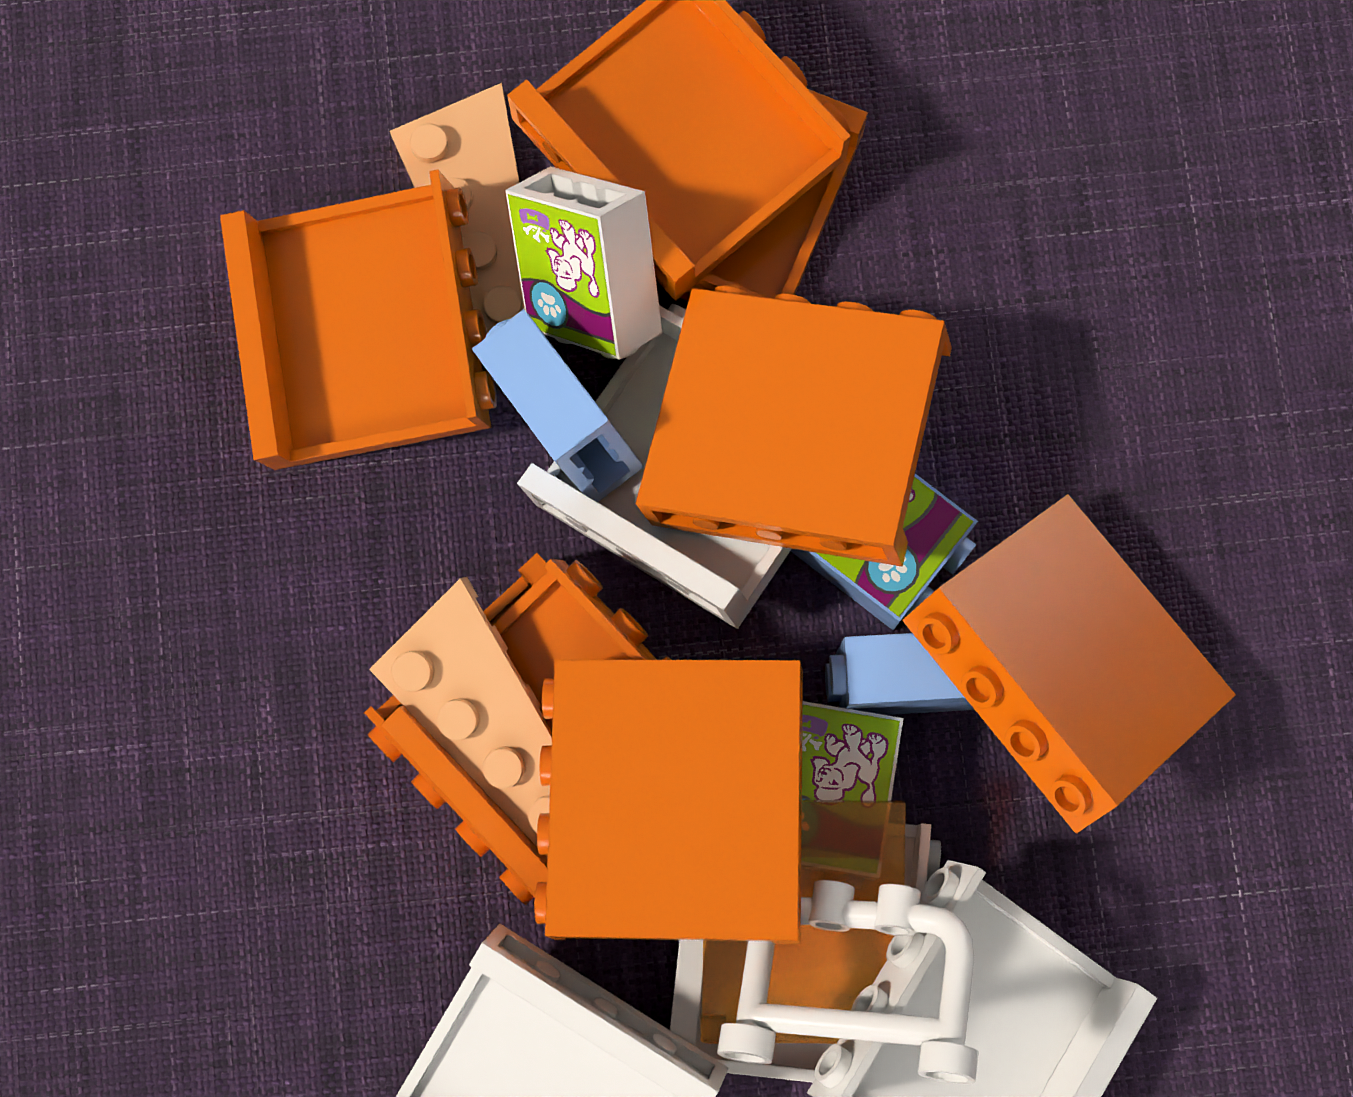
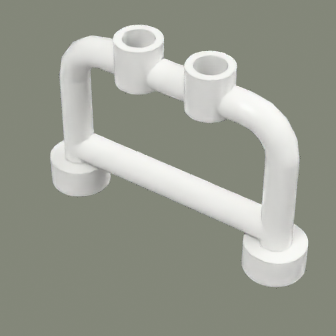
M818 880L814 882L812 897H801V925H811L818 929L835 932L859 928L873 929L895 936H913L916 932L937 935L942 939L946 947L939 1018L767 1003L775 944L771 941H748L736 1023L721 1025L718 1055L745 1063L770 1064L773 1060L776 1033L921 1046L918 1074L920 1076L949 1083L970 1084L976 1082L979 1051L965 1046L974 966L973 939L965 923L950 910L919 904L921 892L918 889L899 884H883L879 886L877 902L853 900L855 892L853 886L839 881Z

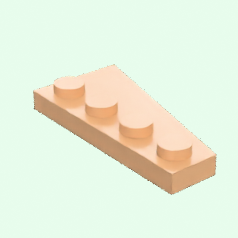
M502 83L389 131L414 188L431 185L429 171L439 169L453 187H460L464 194L469 222L468 225L460 226L464 249H471L478 274V284L470 287L473 310L479 309L483 315L487 333L497 323L511 319L524 309L505 191L520 182Z
M462 577L369 670L537 847L538 818L540 813H549L550 786H542L540 782V752L543 745H552V730L539 709L541 705L530 685H525L506 652L508 647L495 625L491 626L476 598L478 595L468 577Z

